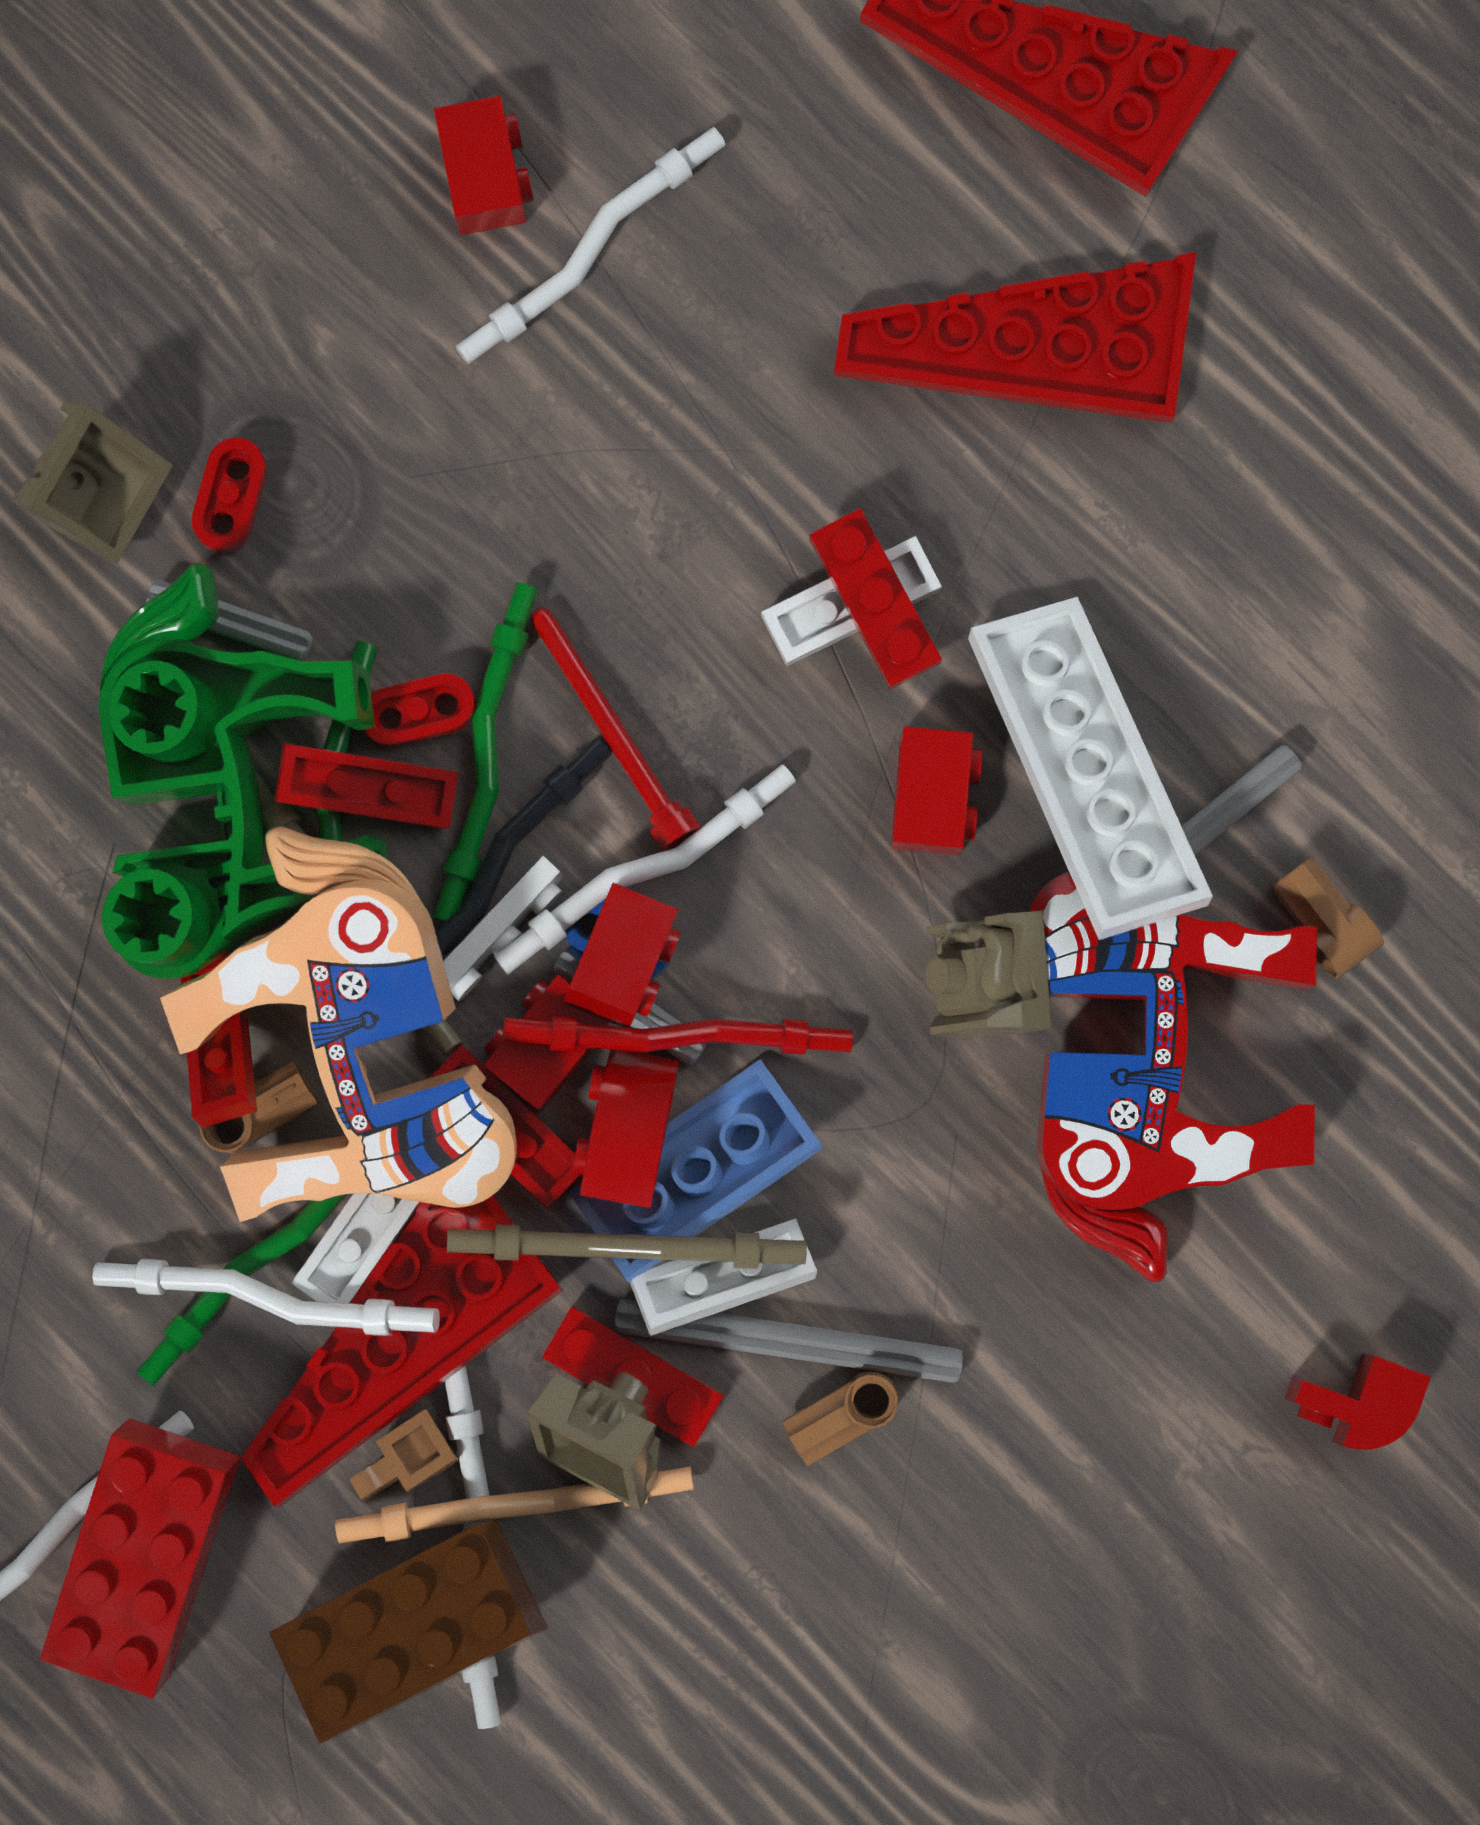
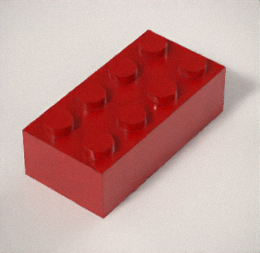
M131 1418L111 1434L39 1660L151 1699L156 1696L171 1676L241 1456Z

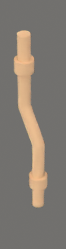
M691 1466L658 1471V1477L648 1497L694 1490ZM589 1483L552 1489L474 1497L408 1508L406 1502L382 1506L381 1513L338 1519L335 1521V1530L339 1544L383 1536L386 1542L409 1539L414 1531L483 1520L553 1513L621 1502V1500ZM648 1497L644 1504L649 1503Z

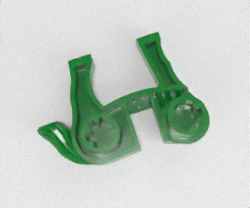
M201 563L190 565L167 589L143 604L128 618L110 644L104 660L100 683L98 710L113 799L136 806L217 794L218 806L214 807L215 819L220 821L221 841L117 855L112 873L123 877L111 888L105 899L102 909L104 934L112 948L132 968L144 975L158 979H180L199 972L257 930L277 920L294 916L305 903L317 896L297 893L279 885L272 864L262 866V810L257 778L245 740L246 736L267 724L295 716L324 717L346 724L356 730L375 728L369 671L353 661L303 662L265 651L247 653L224 652L204 648L189 642V640L201 636L219 618L215 578L212 570L207 565ZM370 835L346 841L365 847L387 859L386 842Z

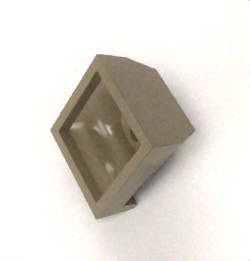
M64 402L60 410L66 413L68 417L53 441L36 462L34 468L36 478H27L14 495L12 502L73 542L118 564L173 464L91 406Z
M1043 911L1004 913L986 916L985 920L927 926L928 935L941 938L937 944V954L933 955V959L928 963L925 970L926 985L934 993L937 1012L941 1013L931 1023L930 1035L945 1038L977 1039L1052 1029Z
M620 1372L609 1388L593 1381L587 1389H583V1386L556 1373L527 1412L539 1457L641 1511L658 1477L661 1444L660 1439L654 1435L656 1425L647 1420L645 1407L641 1405L649 1392L647 1387L631 1375Z

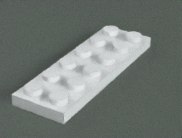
M1078 597L972 627L968 640L1098 939L1101 940L1208 906L1213 895Z

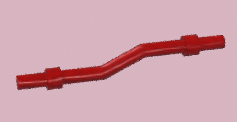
M552 1016L551 1021L504 1018L502 1040L548 1044L549 1051L574 1052L575 1047L651 1052L703 1043L721 1042L779 1047L780 1053L805 1055L806 1049L851 1053L853 1031L809 1027L807 1020L783 1019L781 1024L707 1019L641 1029L579 1024L576 1017Z

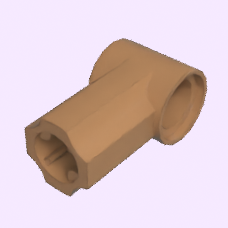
M1313 856L1270 887L1299 926L1317 927V962L1334 979L1342 977L1384 945V939L1374 922L1359 906L1347 902Z
M293 1060L254 1083L257 1112L241 1116L244 1122V1131L237 1141L230 1144L224 1142L218 1135L217 1124L204 1128L199 1126L202 1140L208 1147L224 1153L249 1150L258 1140L320 1105L313 1087L297 1062Z
M866 1370L855 1375L841 1387L782 1420V1424L799 1456L808 1467L869 1430L886 1425L896 1413L898 1393L894 1382L888 1375L882 1372ZM868 1383L877 1384L887 1392L889 1400L881 1412L866 1414L856 1406L854 1395L862 1385Z

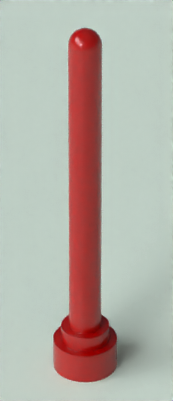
M547 608L535 610L531 617L534 628L651 811L652 816L649 818L653 825L650 831L661 851L677 847L700 829V824L689 807L682 808L678 801L672 802L553 613Z

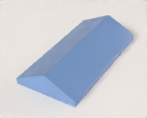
M760 1059L668 1122L656 1189L650 1208L580 1195L582 1183L571 1189L569 1193L595 1233L696 1237L822 1150L823 1146ZM612 1258L628 1283L662 1261L654 1259Z

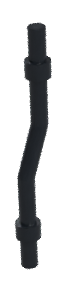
M595 738L566 767L562 765L556 767L543 780L545 787L495 834L466 902L435 931L442 957L485 916L514 848L561 803L567 806L582 792L583 787L581 784L612 755L609 748L600 739Z

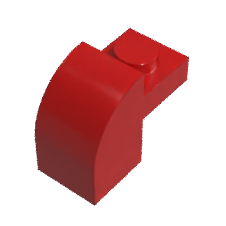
M1363 1353L1348 1397L1305 1380L1292 1377L1285 1399L1300 1405L1297 1413L1298 1417L1331 1429L1334 1418L1339 1419L1332 1442L1351 1449H1377L1393 1443L1402 1437L1412 1426L1421 1408L1431 1376L1380 1357Z

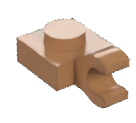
M424 1409L375 1441L384 1457L354 1475L349 1481L361 1500L364 1499L367 1502L386 1490L398 1479L406 1492L410 1493L459 1461L430 1412Z

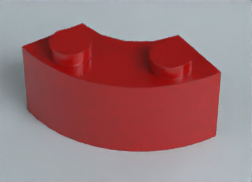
M610 1049L606 1066L594 1065L588 1099L597 1100L591 1136L590 1140L578 1139L573 1164V1173L583 1175L580 1195L641 1207H651L680 1060Z

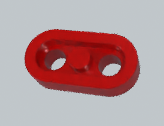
M228 438L218 443L212 449L192 513L191 522L196 537L206 548L216 553L234 552L248 541L268 475L267 462L259 448L247 439ZM237 463H245L249 465L248 474L239 480L232 479L230 477L231 468ZM220 518H232L234 524L228 533L218 534L215 532V524Z
M450 673L436 674L384 687L371 693L375 728L364 729V731L374 743L386 748L401 747L456 733L464 729L472 721L476 704L475 696L464 679ZM446 696H452L458 701L457 709L449 715H443L437 711L439 700ZM390 710H396L402 715L401 723L394 729H386L381 723L383 715Z

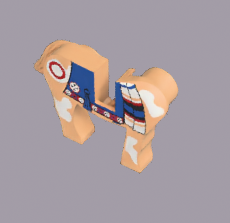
M283 826L270 829L266 833L265 842L279 885L297 893L317 896L305 903L283 926L252 938L235 950L215 969L175 987L162 996L160 1000L180 1054L198 1049L214 1037L221 1026L232 1015L242 1010L273 1003L306 1006L310 1039L318 1072L330 1105L345 1135L235 1152L220 1168L239 1221L242 1222L256 1218L266 1210L290 1201H323L334 1196L354 1193L380 1194L447 1207H466L486 1200L495 1194L509 1178L516 1160L517 1142L513 1119L508 1109L498 1098L486 1092L481 1086L487 1078L478 1067L472 1065L373 1095L367 1078L368 1071L365 1062L361 1061L357 1047L442 1022L456 1009L433 922L427 909L406 876L383 856L357 844L315 838Z

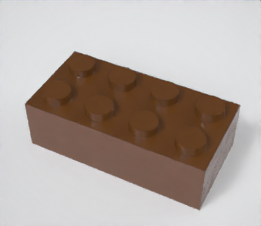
M496 1519L478 1523L270 1631L269 1634L319 1744L351 1731L548 1629V1626Z

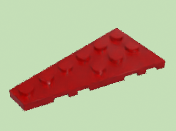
M869 0L860 13V22L1144 197H1147L1238 53L1237 50L1220 46L1217 50L1189 44L1187 38L1171 34L1164 38L1135 31L1130 24L1045 4L1044 8L1015 2L1014 0Z
M1197 252L1177 255L1175 259L1148 264L1146 261L1125 264L1124 268L1090 274L1088 271L1005 285L1000 286L999 290L969 295V292L947 296L945 300L912 305L909 302L842 314L833 376L1172 423L1176 412Z
M494 1195L480 1203L466 1207H447L423 1202L418 1204L414 1210L416 1211L414 1217L397 1241L390 1244L349 1304H365L367 1299H384L394 1301L395 1306L437 1308L440 1315L438 1330L436 1333L393 1330L390 1336L366 1335L363 1328L336 1327L322 1348L318 1347L306 1364L308 1368L286 1399L283 1398L241 1457V1460L274 1507L280 1508L564 1291L538 1255H519L518 1261L494 1260V1254L447 1252L448 1229L495 1230L496 1224L515 1225Z

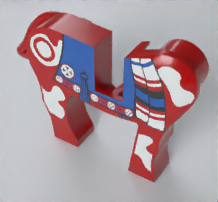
M1067 872L1047 883L1039 891L1029 912L1043 911L1049 997L1145 1000L1144 1055L1057 1052L1046 1054L1044 1056L1037 1135L1038 1160L1048 1199L1064 1224L1084 1242L1119 1258L1148 1281L1157 1283L1161 1282L1167 1275L1168 1232L1166 1225L1157 1215L1139 1206H1143L1151 1200L1174 1191L1198 1186H1222L1264 1169L1314 1165L1315 1105L1296 1104L1287 1106L1261 1121L1244 1126L1213 1125L1189 1117L1176 1110L1183 1083L1188 1040V1011L1183 969L1307 990L1316 986L1317 927L1298 926L1281 931H1260L1243 927L1232 921H1206L1180 914L1099 940L1070 872Z

